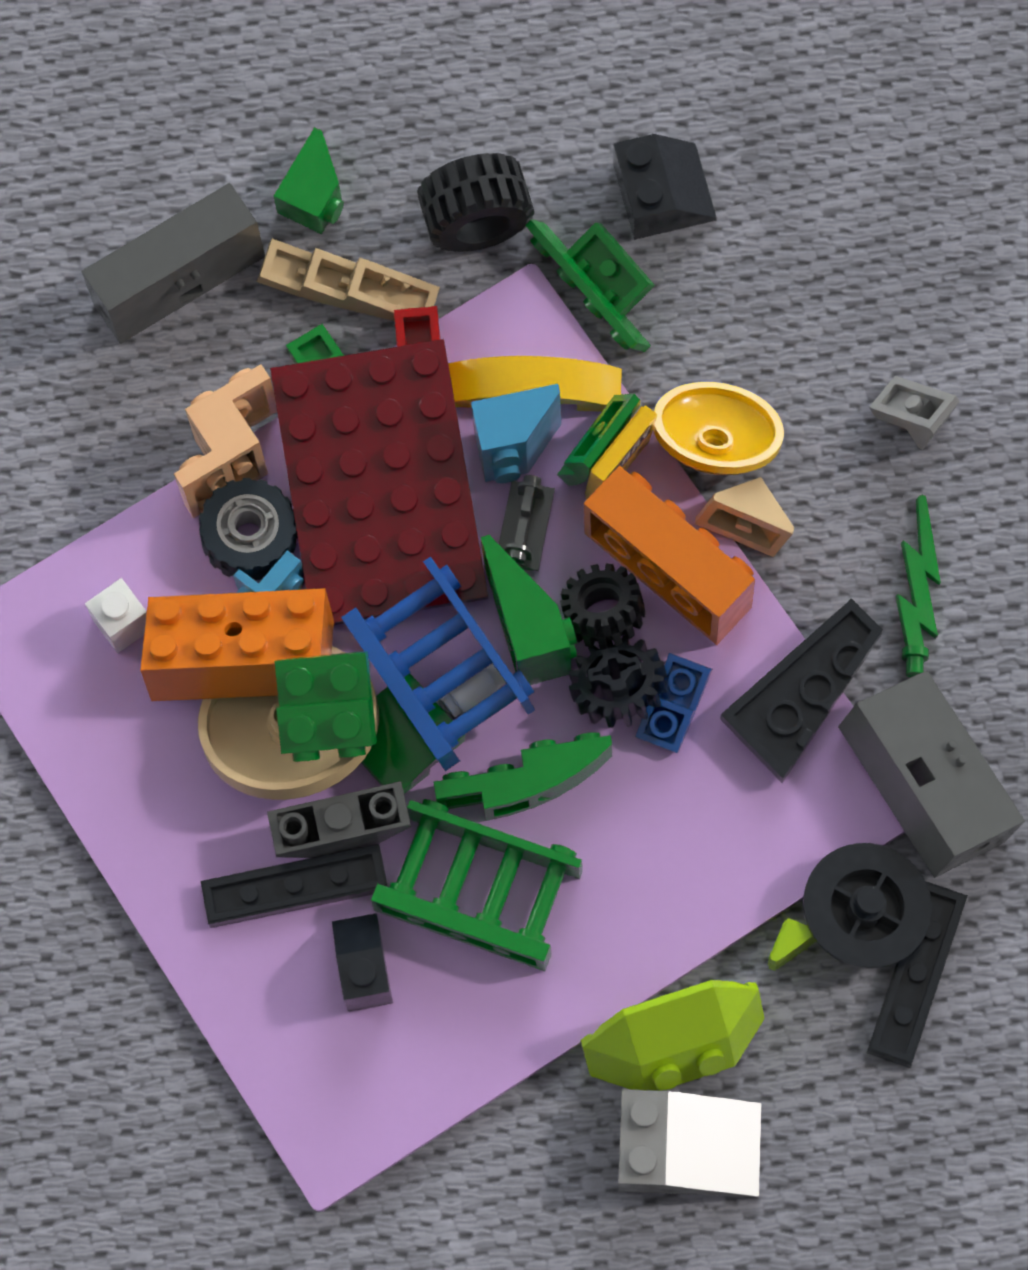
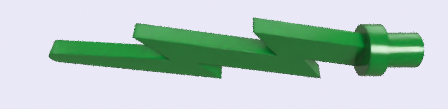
M920 495L916 499L919 553L904 540L901 542L912 604L899 594L895 596L905 647L902 648V660L906 661V676L909 678L924 672V662L929 659V649L924 647L921 628L936 639L938 637L927 577L938 585L941 584L925 495Z

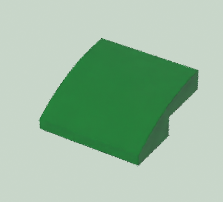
M635 394L614 395L565 460L564 466L557 476L568 486H575L585 482L589 477L592 467L639 410L640 399Z
M411 674L404 677L412 690L421 686ZM387 686L376 695L379 706L377 742L371 747L361 764L381 786L401 781L405 794L430 774V768L438 763V760ZM437 702L433 704L435 708L428 714L436 726L444 721L446 724L453 721ZM466 735L457 740L459 744L452 748L453 750L465 742Z

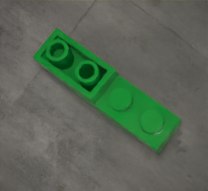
M588 732L575 736L574 741L556 744V741L551 739L539 740L531 743L528 749L521 750L523 767L514 768L512 764H500L488 768L487 773L469 776V772L466 771L445 774L442 777L443 780L434 781L436 801L445 805L448 809L483 804L486 821L511 816L535 808L578 786L602 767L612 757L611 735L601 737L598 732Z

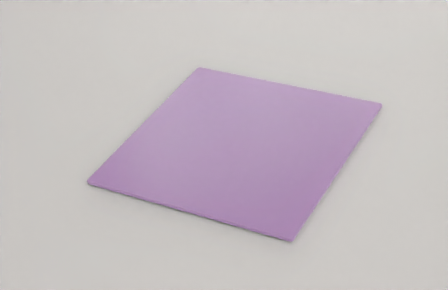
M535 264L526 265L439 318L440 339H444L448 363L497 356H547L585 360L608 365L542 271ZM621 383V394H629ZM561 404V426L529 473L523 474L519 479L515 480L516 482H522L525 475H534L541 478L542 486L555 488L539 571L523 570L558 605L562 619L565 618L561 609L560 600L562 598L560 594L562 588L568 589L566 582L570 577L576 581L579 580L576 572L584 569L586 574L591 573L590 565L598 564L600 570H605L606 563L614 564L615 572L622 566L584 534L583 503L587 500L585 499V490L588 478L579 485L568 486L557 476L564 466L565 460L601 413L577 411V404ZM456 407L488 592V599L463 604L513 675L515 670L484 568L481 537L490 535L499 544L511 482L503 484L496 483L495 480L485 482L474 435L472 408ZM277 417L253 432L260 442L268 474L262 477L261 480L267 481L273 487L277 486L282 490V494L285 497L287 496L292 503L279 419ZM653 431L650 442L626 471L629 474L635 471L643 476L651 485V492L663 502L666 499L674 502L684 512L686 516L684 520L696 530L704 528L696 525L695 519L707 504V501L679 462L660 445ZM176 479L0 586V713L302 1193L311 1207L317 1212L325 1211L581 1044L580 1040L588 1034H594L601 1024L620 1010L649 1000L803 900L804 890L810 874L815 866L832 851L856 843H873L885 846L905 833L838 728L839 724L854 707L844 692L783 783L720 720L721 714L800 645L805 638L737 543L732 539L706 529L719 542L720 546L718 548L731 559L733 556H737L746 562L752 569L753 577L755 578L752 608L718 645H715L636 578L637 583H639L646 613L645 617H642L643 625L641 629L633 627L635 636L629 640L630 645L634 646L640 639L645 640L647 650L655 648L658 651L660 661H663L664 665L669 653H673L713 669L678 753L635 737L642 720L638 714L632 716V726L628 727L623 719H618L613 728H608L605 718H602L596 724H592L588 713L580 715L568 687L572 683L569 675L531 685L535 693L528 698L535 711L528 715L516 699L465 734V742L453 750L460 762L447 771L443 769L439 762L430 768V774L404 794L407 806L410 800L421 804L423 799L436 801L434 781L443 780L442 777L445 774L457 771L469 772V776L487 773L488 768L500 764H512L514 768L523 767L521 750L528 749L531 743L539 740L551 739L555 740L556 744L574 741L575 736L588 732H598L601 737L611 735L612 757L578 786L549 802L511 816L488 821L485 818L483 804L448 810L450 814L550 848L551 844L565 846L577 853L576 858L582 860L583 871L580 879L564 874L542 933L545 937L544 943L551 945V957L545 972L374 911L371 899L373 894L210 928L200 881L309 859L276 857L267 811L381 785L360 763L352 773L337 784L306 797L271 800L250 796L234 789L214 772L204 754L198 733V716L203 699L151 701L140 671L144 636L117 654L94 623L85 603L120 578L124 580L146 611L148 597L236 593L238 591L233 576L227 577L222 574L219 568L215 569L210 564L208 555L205 556L199 532L200 515L195 518L192 517L184 505ZM246 523L240 526L237 531L242 535L251 536L257 533L260 528L255 524ZM297 535L296 548L294 553L291 554L301 560L302 563ZM303 577V579H304V584H303V586H302V588H301L300 590L306 589V584H305V578H304V577ZM612 599L601 600L590 606L587 611L604 612L613 608L619 601ZM452 605L417 611L386 632L387 638L380 643L388 655L395 650L399 654L458 613ZM345 623L334 625L333 647L345 653L364 652ZM466 629L410 667V674L425 688L482 648L470 630ZM584 640L575 644L577 656L586 658L590 656L589 649L585 646ZM595 641L594 646L600 649L598 641ZM576 658L571 659V670L578 669ZM369 660L370 679L375 693L378 695L387 685ZM410 820V828L379 843L388 887L392 882L396 883L417 830L418 822ZM436 829L413 888L416 891L415 897L432 902L433 898H439L460 844V837ZM480 844L478 845L456 903L459 907L458 912L474 918L477 913H482L502 861L503 852ZM523 859L521 860L499 918L502 922V928L516 933L519 932L520 928H525L545 876L546 867ZM377 913L393 1003L348 1012L341 988L332 921Z

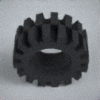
M606 563L605 570H600L598 564L590 565L591 573L586 574L584 569L576 572L579 580L576 581L572 577L567 580L568 589L562 588L560 594L562 598L560 600L564 618L570 617L578 643L584 640L585 646L593 648L595 641H598L599 648L604 649L608 648L607 641L613 640L616 647L623 644L621 636L625 635L630 640L635 636L633 627L641 629L643 625L642 617H645L646 611L639 583H637L636 577L632 573L628 575L627 569L622 566L615 572L614 564ZM612 599L619 601L613 608L604 612L587 611L590 606L601 600Z

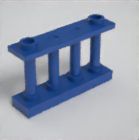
M429 557L423 562L434 579L376 618L371 615L364 620L357 608H354L341 618L363 651H368L369 660L438 762L447 771L460 762L452 749L459 744L457 741L459 738L516 699L529 715L535 711V708L528 697L535 693V691L520 670L512 675L456 594L455 591L462 586L447 564L439 569L433 559ZM442 594H445L458 614L399 654L395 650L388 655L380 643L387 638L385 633ZM466 629H469L482 649L424 689L418 686L412 690L404 679L405 676L411 673L409 668ZM493 664L506 682V685L449 724H446L444 721L436 726L428 714L435 708L433 704Z

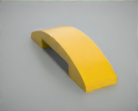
M497 356L448 363L456 407L471 408V402L553 384L559 385L560 403L577 404V411L602 412L614 395H621L622 368L597 362L547 356Z

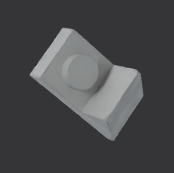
M894 376L869 408L877 419L907 429L918 448L923 450L948 420L960 401L955 395Z

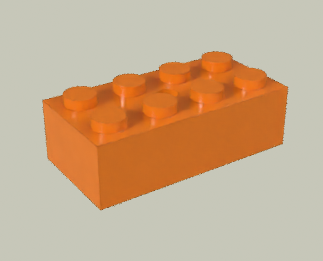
M619 465L583 503L584 534L715 645H718L752 608L755 587L752 569L739 557L733 556L731 559L718 548L720 544L717 539L706 529L699 528L696 530L684 520L686 518L684 512L674 502L668 499L663 502L651 492V485L643 476L635 471L629 474Z
M326 589L148 597L140 671L151 701L278 696L275 660L332 654L334 619Z

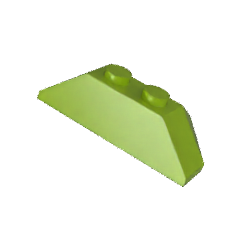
M710 980L620 1010L601 1024L594 1034H588L580 1040L590 1076L630 1090L662 1091L735 1067L765 1019L759 988L754 982L741 984L734 981Z

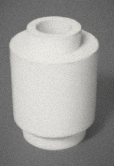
M491 664L438 700V703L447 715L454 719L499 690L505 684V681L494 665Z

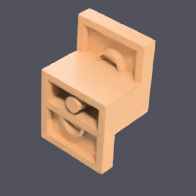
M262 364L252 370L250 368L240 370L230 378L228 384L214 392L206 391L193 399L189 407L185 408L194 439L204 456L196 455L189 458L180 466L179 471L174 473L184 505L193 518L203 513V504L206 499H210L213 491L218 487H224L226 482L232 480L241 481L243 478H251V480L257 481L268 474L260 442L251 430L252 426L277 412L271 379Z

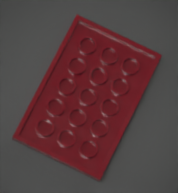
M444 339L270 368L306 589H326L334 625L344 624L341 617L354 608H357L364 620L371 615L376 618L434 579L423 562L429 557L433 559L439 569L446 564L462 586L455 591L462 603L488 599ZM442 594L419 611L451 606L452 604L445 594Z

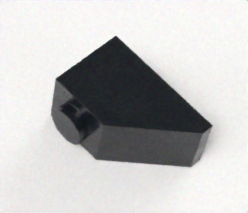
M377 913L332 921L336 959L347 1011L392 1004L393 999Z

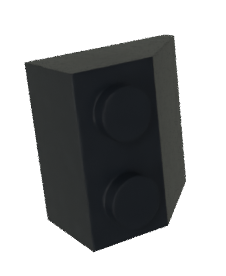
M658 134L613 143V166L634 240L717 221L695 143Z

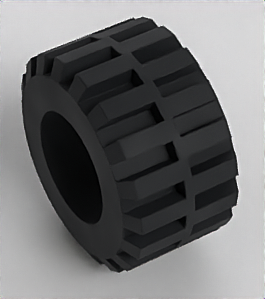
M501 153L476 154L449 162L424 178L417 190L430 240L436 248H441L444 251H475L497 245L526 228L525 225L533 219L532 216L534 215L533 204L519 161H516L512 156H505V154Z

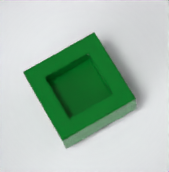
M323 323L286 345L287 352L295 364L344 356Z

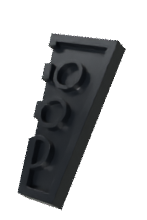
M851 598L721 714L720 720L783 783L881 637L883 629Z

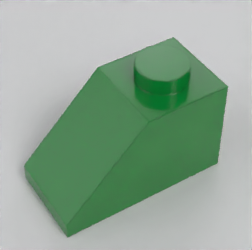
M314 127L273 197L278 214L320 234L323 233L328 223H336L342 213L344 201H342L339 181L323 132Z

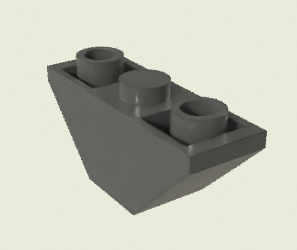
M401 781L267 811L276 857L314 858L379 844L411 827Z

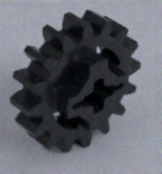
M623 635L621 638L623 644L615 647L612 640L607 641L608 648L598 649L593 645V648L588 647L590 652L588 658L583 656L576 657L578 669L569 671L572 685L568 687L580 715L588 713L592 724H596L602 718H605L608 728H613L618 719H623L628 727L632 726V716L636 714L643 719L648 718L646 707H660L661 702L658 694L667 693L665 682L667 673L663 661H660L658 651L655 648L647 650L645 640L640 639L632 646L629 639Z

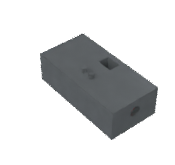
M229 182L83 269L82 274L95 308L121 344L263 259L265 253L256 219Z
M924 671L856 703L839 724L838 728L934 878L1005 843L1025 822L928 671Z

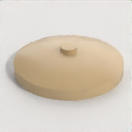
M332 646V654L345 653ZM371 681L375 729L377 735L379 726V706L376 693ZM278 696L203 699L199 710V738L211 768L229 786L258 798L271 800L296 799L328 789L352 773L364 760L372 747H365L366 755L339 758L338 749L320 751V759L294 762L292 753L281 754L276 709L279 707Z

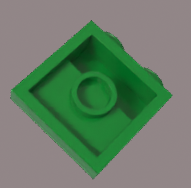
M368 651L275 660L279 707L276 709L281 754L292 753L294 762L320 759V751L338 749L339 758L366 755L365 747L373 746L377 742Z

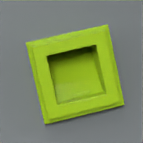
M790 918L784 920L768 959L767 966H769V969L776 971L816 942L808 926Z

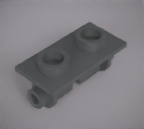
M525 475L522 482L511 481L499 545L522 569L539 571L555 488L542 486L541 478L534 475Z

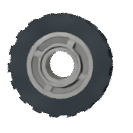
M243 478L241 481L232 480L226 482L224 487H218L214 490L212 497L206 499L203 504L204 510L203 513H200L199 517L202 549L205 556L208 555L210 564L215 569L219 568L222 574L227 577L233 576L240 569L255 581L261 580L286 551L294 553L297 529L292 503L287 496L285 497L282 494V490L277 486L273 487L267 481L261 479L259 481L251 480V478ZM246 523L255 524L260 528L257 533L251 536L242 535L237 530Z

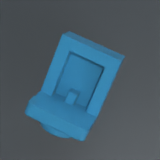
M289 551L284 553L260 583H257L240 569L233 575L238 588L236 593L300 590L304 584V571L301 560Z

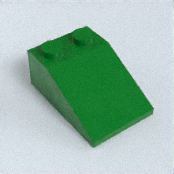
M490 535L482 536L484 568L515 673L520 670L530 685L569 675L571 659L577 657L575 648L577 641L570 617L562 619L558 605Z

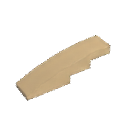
M271 239L256 281L305 299L395 321L394 310L434 306L440 289L436 285L361 257L355 263L315 248L313 253L275 239Z

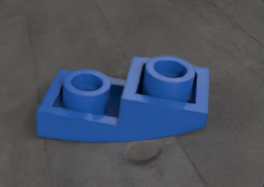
M669 653L664 665L667 673L665 678L667 693L658 694L661 702L659 708L646 707L648 718H642L635 737L678 753L713 669Z

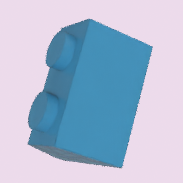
M558 384L471 402L474 435L485 482L495 480L496 483H509L519 479L521 475L529 473L561 426V403Z

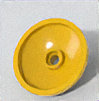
M717 382L689 383L667 392L655 406L654 412L658 415L653 431L660 445L682 464L701 472L716 475L748 473L770 463L778 455L782 446L784 429L779 415L762 398L740 387Z

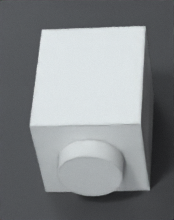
M122 578L85 603L92 620L117 654L144 636L147 611Z

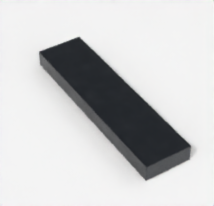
M379 844L200 881L210 928L372 895L377 883L388 887Z
M927 881L926 884L932 904L931 921L928 931L916 950L902 961L896 963L866 1052L907 1068L912 1066L968 895Z

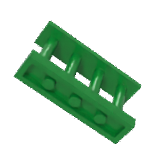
M423 799L422 804L410 800L407 806L409 819L419 824L396 883L392 882L389 887L377 883L371 899L374 911L545 972L551 957V945L544 943L545 937L542 933L564 874L577 879L581 877L583 871L582 860L576 858L577 853L570 848L558 844H551V847L547 848L448 813L449 809L445 805L430 799ZM438 829L460 837L461 841L439 898H433V901L429 902L415 897L416 891L413 888L435 831ZM480 844L503 852L504 855L482 913H477L474 918L458 912L459 907L456 903ZM523 859L546 867L547 870L525 928H520L519 932L516 933L502 928V922L499 918L520 862Z

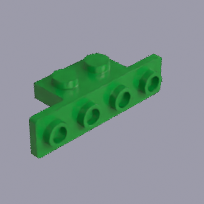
M533 219L530 220L525 226L533 235L530 239L532 245L545 257L548 258L551 255L560 266L556 270L558 275L570 287L575 288L577 286L586 296L583 303L587 309L599 319L604 317L613 327L610 331L613 339L625 350L631 348L645 352L651 347L650 343L625 315L655 284L602 224L595 222L567 249L545 223Z

